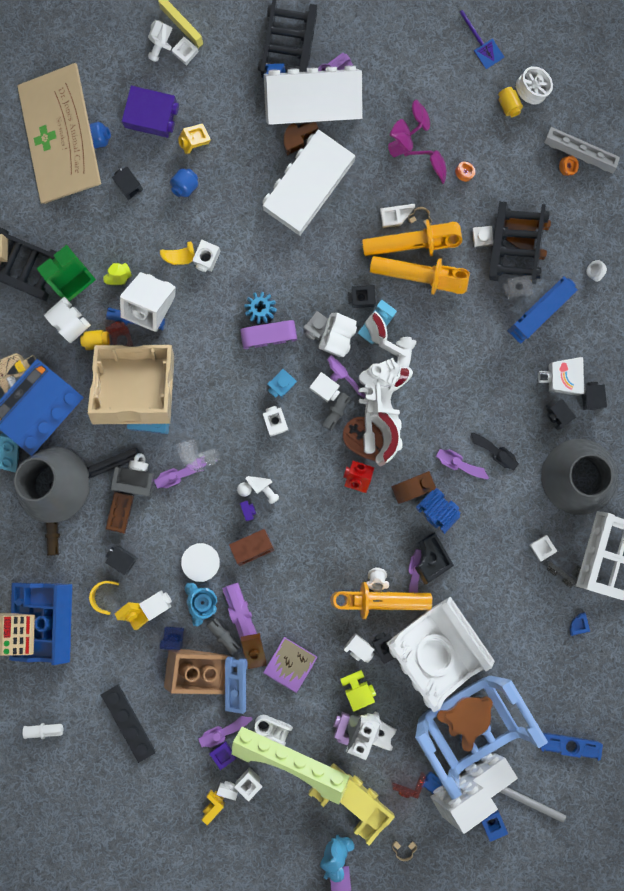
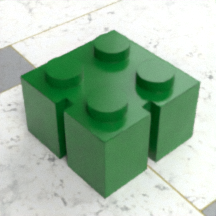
M65 245L55 253L53 260L49 258L37 268L38 272L61 298L65 297L68 301H71L96 280L68 245Z

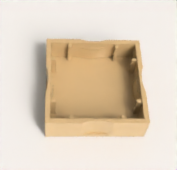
M95 345L92 366L93 382L90 388L88 415L91 423L170 424L174 373L172 345H143L138 347Z

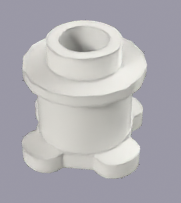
M373 568L368 572L370 581L366 583L369 589L374 592H382L383 589L389 587V582L385 581L387 573L384 569Z

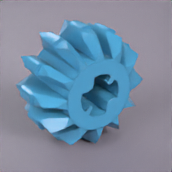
M264 292L260 293V297L253 293L254 300L248 297L247 301L250 304L244 305L245 309H248L245 314L246 316H251V322L257 318L258 325L261 324V319H264V323L267 324L268 320L266 317L274 319L272 313L277 312V309L272 307L276 302L275 300L270 301V294L264 298ZM260 304H263V307L265 309H262L261 312H258V309L256 307H259Z

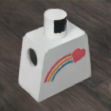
M583 357L552 362L548 365L549 371L538 372V382L549 383V391L576 396L584 394Z

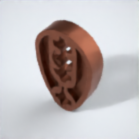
M365 417L353 418L346 424L343 430L345 445L357 455L375 461L379 453L377 448L382 449L383 447L382 432L372 422V432L375 434L376 447L374 453L366 454L364 452L363 439L358 440V435L355 432L349 433V425L354 426L355 424L358 426L357 430L359 432L365 431Z

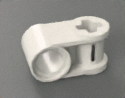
M260 715L256 718L255 731L257 734L283 746L286 745L287 735L293 729L291 725L267 715ZM261 721H265L269 726L266 729H261L258 727V724Z

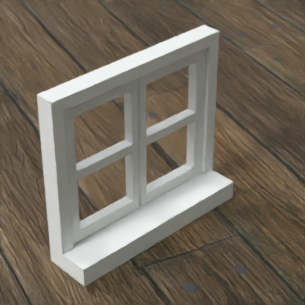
M597 511L576 586L624 600V590L614 588L620 563L624 564V556H622L624 552V531L617 554L605 551L611 527L614 526L624 530V519L610 513ZM603 557L615 561L608 586L596 582Z

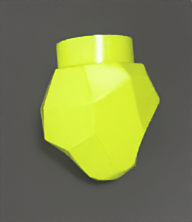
M113 263L108 268V273L103 277V281L107 285H125L127 279L132 277L130 268L126 263Z

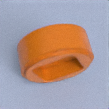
M574 156L562 158L559 164L560 172L565 176L574 175L579 168L578 160Z
M461 162L456 167L455 173L461 181L468 182L474 177L475 169L469 162Z

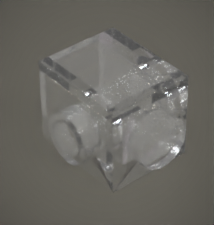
M531 275L508 278L506 280V284H503L504 295H508V300L533 295Z

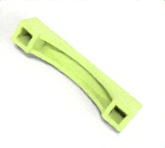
M241 727L233 741L232 755L246 762H262L285 770L311 785L321 794V797L338 805L340 804L348 785L349 775L244 727Z

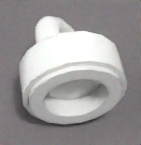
M595 260L589 264L586 272L591 279L598 282L606 274L607 267L602 261Z
M138 453L135 455L134 461L129 462V469L146 472L149 464L145 463V456L142 453Z

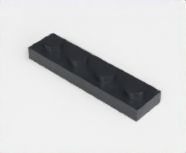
M119 684L102 693L101 697L137 762L139 763L155 754L156 751Z

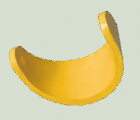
M187 242V247L179 250L162 249L160 250V255L164 261L172 265L190 264L195 256L193 243Z
M107 580L96 584L92 588L89 600L91 606L97 612L110 615L111 612L99 608L95 601V592L100 585L104 583L119 585V582Z

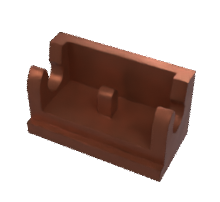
M265 529L229 544L239 566L275 551Z

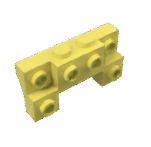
M334 763L330 766L331 768L346 774ZM346 774L350 777L340 803L361 820L354 828V833L364 838L366 844L370 846L395 816L393 812L378 800V794L371 788L367 790L357 776L354 775L352 777L350 774ZM312 787L309 790L308 795L314 796L321 802L323 807L328 803L329 800L321 797V794Z

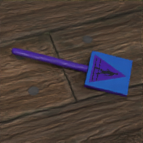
M461 10V16L481 45L474 52L483 66L488 69L503 59L504 55L493 38L484 44L464 11Z

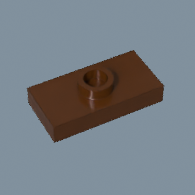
M114 492L106 525L107 530L126 533L134 496Z
M260 633L242 636L241 644L245 659L248 661V669L267 666Z

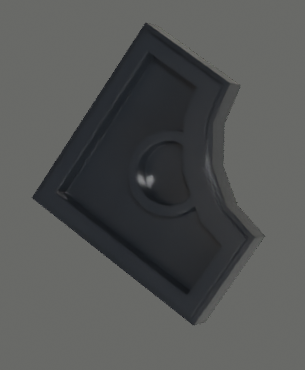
M435 532L418 542L421 548V558L415 569L425 585L454 565Z

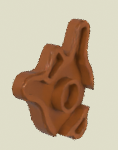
M488 696L464 697L457 701L451 709L438 711L437 719L448 724L451 736L462 735L461 746L463 750L469 752L473 749L475 739L483 734L490 725L493 702Z

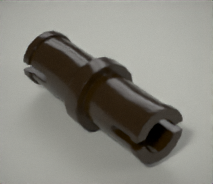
M58 522L46 523L47 556L59 555L58 538H60V533H58Z

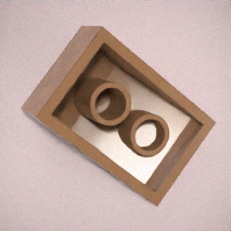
M169 649L164 688L174 694H225V661L228 656H231L189 649Z

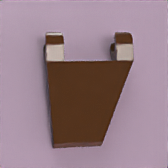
M510 218V220H506L505 227L514 230L536 231V228L539 229L540 220ZM550 220L544 224V230H549L551 226ZM507 237L505 239L518 249L536 250L533 249L535 239ZM541 249L540 259H545L546 250Z

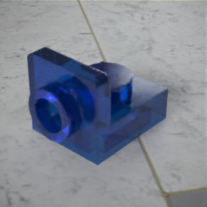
M166 626L164 628V638L160 643V649L180 650L183 647L184 628Z

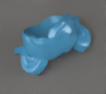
M187 583L185 585V592L188 595V611L193 620L192 624L198 627L203 623L204 619L216 613L217 597L209 588H197L194 583Z
M336 835V838H332L326 845L324 857L320 863V867L326 871L324 875L326 880L328 877L334 882H341L344 879L343 866L345 865L348 852H351L355 846L351 838Z

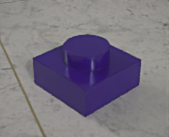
M249 501L241 502L240 505L245 520L254 519L253 515L256 514L253 503L249 504Z
M226 741L209 753L220 770L237 758L232 755V749Z

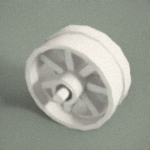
M539 67L527 68L516 82L519 96L530 104L543 102L553 88L551 77Z

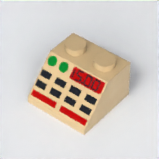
M0 613L1 656L34 654L35 615Z

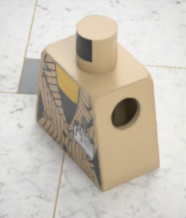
M16 353L0 360V386L4 393L13 386L36 360L34 355L24 360L22 355Z

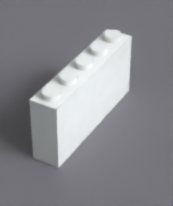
M344 66V70H337V67H326V71H318V68H307V72H299V69H288V73H280V70H269V74H264L266 122L268 124L362 119V70L356 69V66Z
M319 129L315 134L312 133L306 142L307 146L298 151L295 157L296 161L287 166L284 172L285 176L282 180L279 178L273 187L274 191L271 195L268 193L262 202L265 212L299 236H301L355 162V155Z

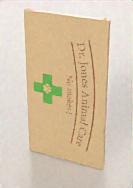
M77 64L68 65L17 85L41 204H46L50 201L100 185L101 180Z

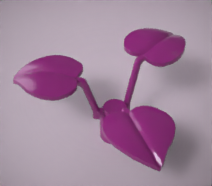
M416 99L412 103V111L418 126L410 131L403 119L398 120L390 132V136L396 140L388 144V149L394 158L402 154L405 157L409 155H430L431 164L443 185L446 180L447 169L445 160L440 152L437 150L434 152L431 150L412 151L413 142L411 135L421 127L425 131H428L430 128L429 115L424 106Z

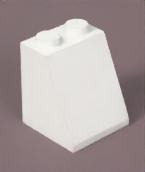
M140 272L120 296L121 318L156 332L175 298L176 287L169 282L158 280L150 274L146 275Z

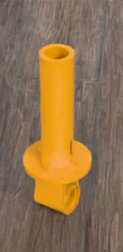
M426 220L427 228L421 231L363 239L364 255L371 256L429 248L431 257L436 249L458 247L462 243L461 227L457 222L430 225L429 220Z
M373 256L370 266V273L430 284L432 295H435L437 289L463 294L467 291L470 276L469 271L464 268L442 265L441 258L438 259L436 266L430 267Z
M366 582L361 583L360 592L338 591L333 593L330 599L331 605L336 609L360 610L362 619H367L369 610L432 609L431 593L369 592ZM339 595H343L345 598V603L342 606L336 603V598Z

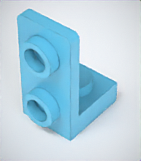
M382 299L375 309L384 320L386 327L397 312ZM364 324L359 330L358 335L370 344H374Z
M2 433L0 435V469L16 472L18 468L19 445Z

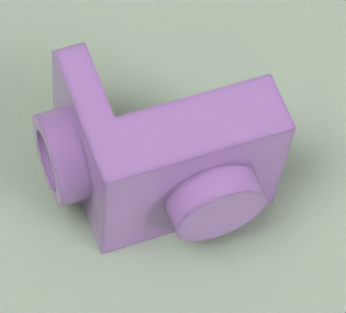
M342 712L341 716H336L333 725L336 728L334 736L339 743L348 745L349 735L345 734V730L350 716Z

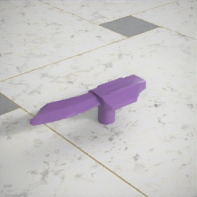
M330 355L327 360L330 368L334 371L330 376L331 380L336 382L339 378H345L356 392L365 398L366 394L358 392L360 387L348 375L346 368Z
M439 449L436 457L443 465L453 470L460 468L475 477L489 479L484 468L462 462L463 457L450 449Z
M197 459L180 471L172 468L160 473L159 477L154 480L157 489L169 488L179 484L182 477L199 471L208 464V461Z
M418 549L415 550L410 559L408 570L412 574L408 592L418 593L419 574L415 569L421 558V550Z
M240 716L236 721L223 729L220 726H216L205 731L198 738L201 747L211 748L224 742L226 735L240 730L241 727H245L252 721V717Z

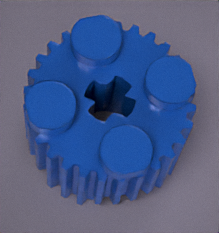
M436 488L434 491L431 490L416 506V509L420 513L423 511L425 513L424 516L427 518L426 520L436 529L441 527V532L445 534L460 518L461 513L458 511L459 507L453 501L448 503L444 498L445 495Z

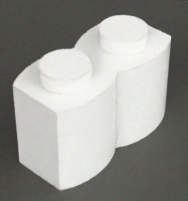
M331 313L327 320L319 349L338 357H344L350 350V338L356 333V321L339 313Z

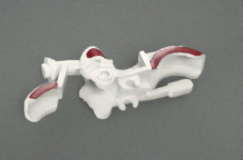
M375 311L365 322L371 340L379 344V347L397 356L398 359L397 363L391 358L379 364H372L367 370L363 371L359 375V381L362 385H365V388H360L358 392L366 394L365 399H359V403L366 404L365 433L363 434L364 452L366 454L375 452V434L372 432L373 422L383 435V447L375 458L376 463L379 466H383L396 455L397 451L402 449V439L400 438L401 420L398 418L400 412L392 408L391 396L394 391L402 387L412 377L413 371L409 364L412 349L417 341L412 340L411 337L400 338L396 345L387 341L386 325L382 317Z

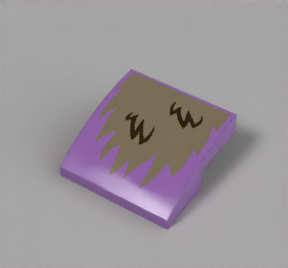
M284 637L263 673L297 693L317 656Z

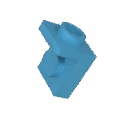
M282 369L271 382L267 383L268 387H270L268 391L275 398L277 396L283 398L297 381Z

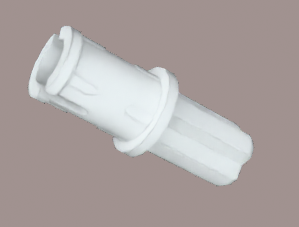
M41 723V725L23 727L24 739L38 737L45 739V737L63 735L62 724L45 725Z

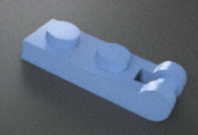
M229 656L226 658L225 711L240 714L246 712L247 659L240 658L236 660L234 657Z

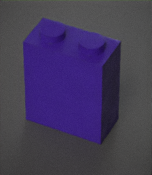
M131 86L122 123L128 129L168 138L169 133H173L175 122L173 117L178 114L179 103H177L174 95Z

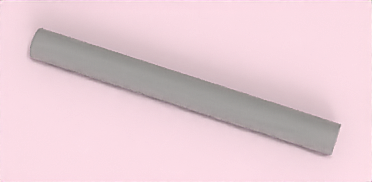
M508 787L500 791V793L562 823L566 819V815Z

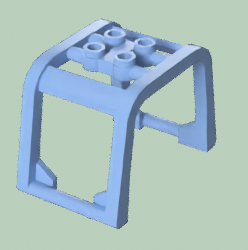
M496 676L484 677L447 698L438 711L433 712L432 709L426 711L418 719L415 736L452 800L462 795L459 774L473 763L517 738L524 739L538 748L548 742L513 682ZM484 688L509 731L494 738L489 725L488 729L482 734L488 743L479 749L474 743L471 753L458 761L433 718L437 716L438 711L451 709L461 698L470 697ZM496 689L501 690L511 704L517 705L529 725L528 727L524 728L516 725ZM428 730L451 767L448 775L434 754L436 748L428 734Z

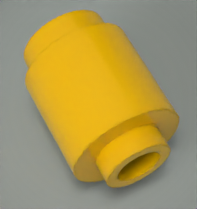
M507 87L500 91L498 100L505 115L511 117L519 115L523 105L516 90H513L512 87Z
M84 331L80 337L81 346L85 347L86 350H94L95 345H110L108 331Z

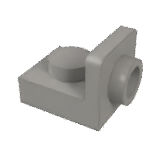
M316 311L307 325L305 324L303 330L306 331L304 334L313 341L314 339L319 341L325 332L328 318Z

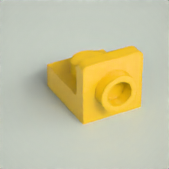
M199 124L184 128L178 141L185 154H189L192 148L207 145L211 139L204 125Z
M128 602L115 613L117 620L130 622L134 630H138L149 621L140 607V603Z
M210 790L207 794V798L211 802L202 811L204 813L202 821L206 825L224 807V797L218 796V791L213 792Z

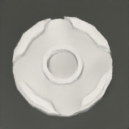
M197 543L190 546L184 552L181 566L189 579L204 582L211 579L217 573L220 567V559L217 551L212 546L205 543Z

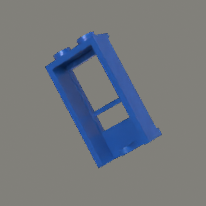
M565 276L561 278L507 331L521 344L577 291L575 283Z

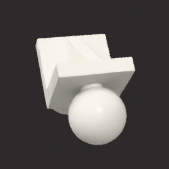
M159 20L152 22L151 31L148 35V38L155 44L152 52H149L148 58L154 62L159 60L160 57L158 55L162 47L167 50L172 48L167 43L172 27Z
M248 476L245 478L248 483H240L237 488L238 494L243 497L250 495L253 488L257 494L263 491L268 497L270 504L279 500V496L274 494L269 487L273 483L271 479Z

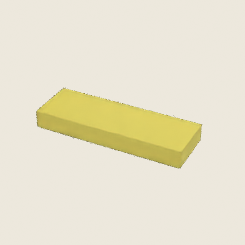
M158 0L160 9L197 48L202 46L203 40L199 32L168 0Z

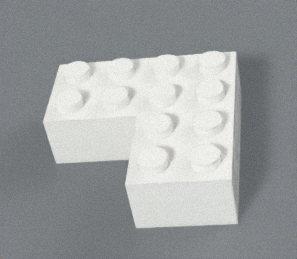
M493 752L483 757L477 764L474 763L465 769L466 772L459 775L462 795L452 800L443 786L435 789L434 794L430 796L442 817L463 834L498 809L491 798L518 779L505 757Z

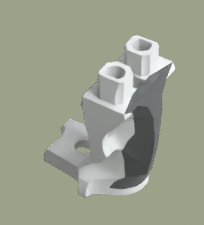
M376 711L373 714L351 715L348 720L349 745L346 752L366 760L372 744L392 751L391 738L395 735L397 729L382 722L379 713ZM379 730H383V731H384V735H383V736H379V735H378V734H379Z

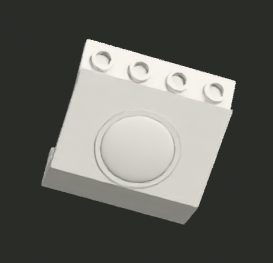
M451 597L432 607L431 610L426 611L387 642L391 655L397 658L401 664L402 671L406 675L408 674L412 680L413 687L421 693L425 705L431 708L433 712L438 711L444 700L470 677L482 670L488 671L495 662Z

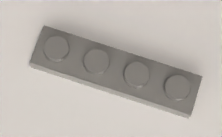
M553 127L550 128L544 142L551 148L561 150L569 156L579 158L585 163L595 165L603 171L610 173L615 172L620 157Z

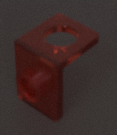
M115 322L105 328L111 335L113 345H118L117 338L120 335H124L128 339L125 346L133 347L128 326L124 322Z
M423 772L420 773L415 790L392 782V788L405 798L411 796L418 799L426 778Z

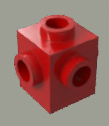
M352 461L351 467H346L343 478H346L344 486L367 493L375 467Z

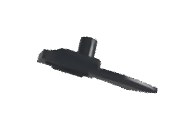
M471 433L473 443L493 453V460L502 467L514 471L519 465L515 455L505 447L498 449L486 438L476 433Z

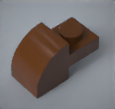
M306 122L300 128H297L296 123L288 126L284 133V149L287 156L299 151L301 148L304 149L303 140L308 139L312 133L315 134L318 130L316 122Z
M428 471L393 485L391 488L398 504L435 490L436 486Z

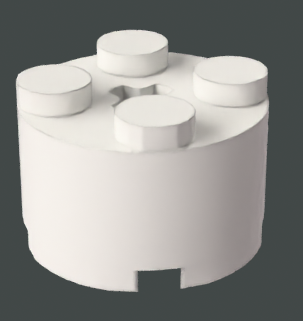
M63 297L44 316L71 343L91 325L84 317L80 319L82 314L75 307L70 308L72 304Z

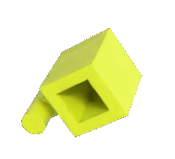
M362 670L340 679L343 686L347 684L352 686V688L345 690L353 711L375 703L374 696H376L373 685L368 686L367 681L361 684L358 682L359 679L364 677Z

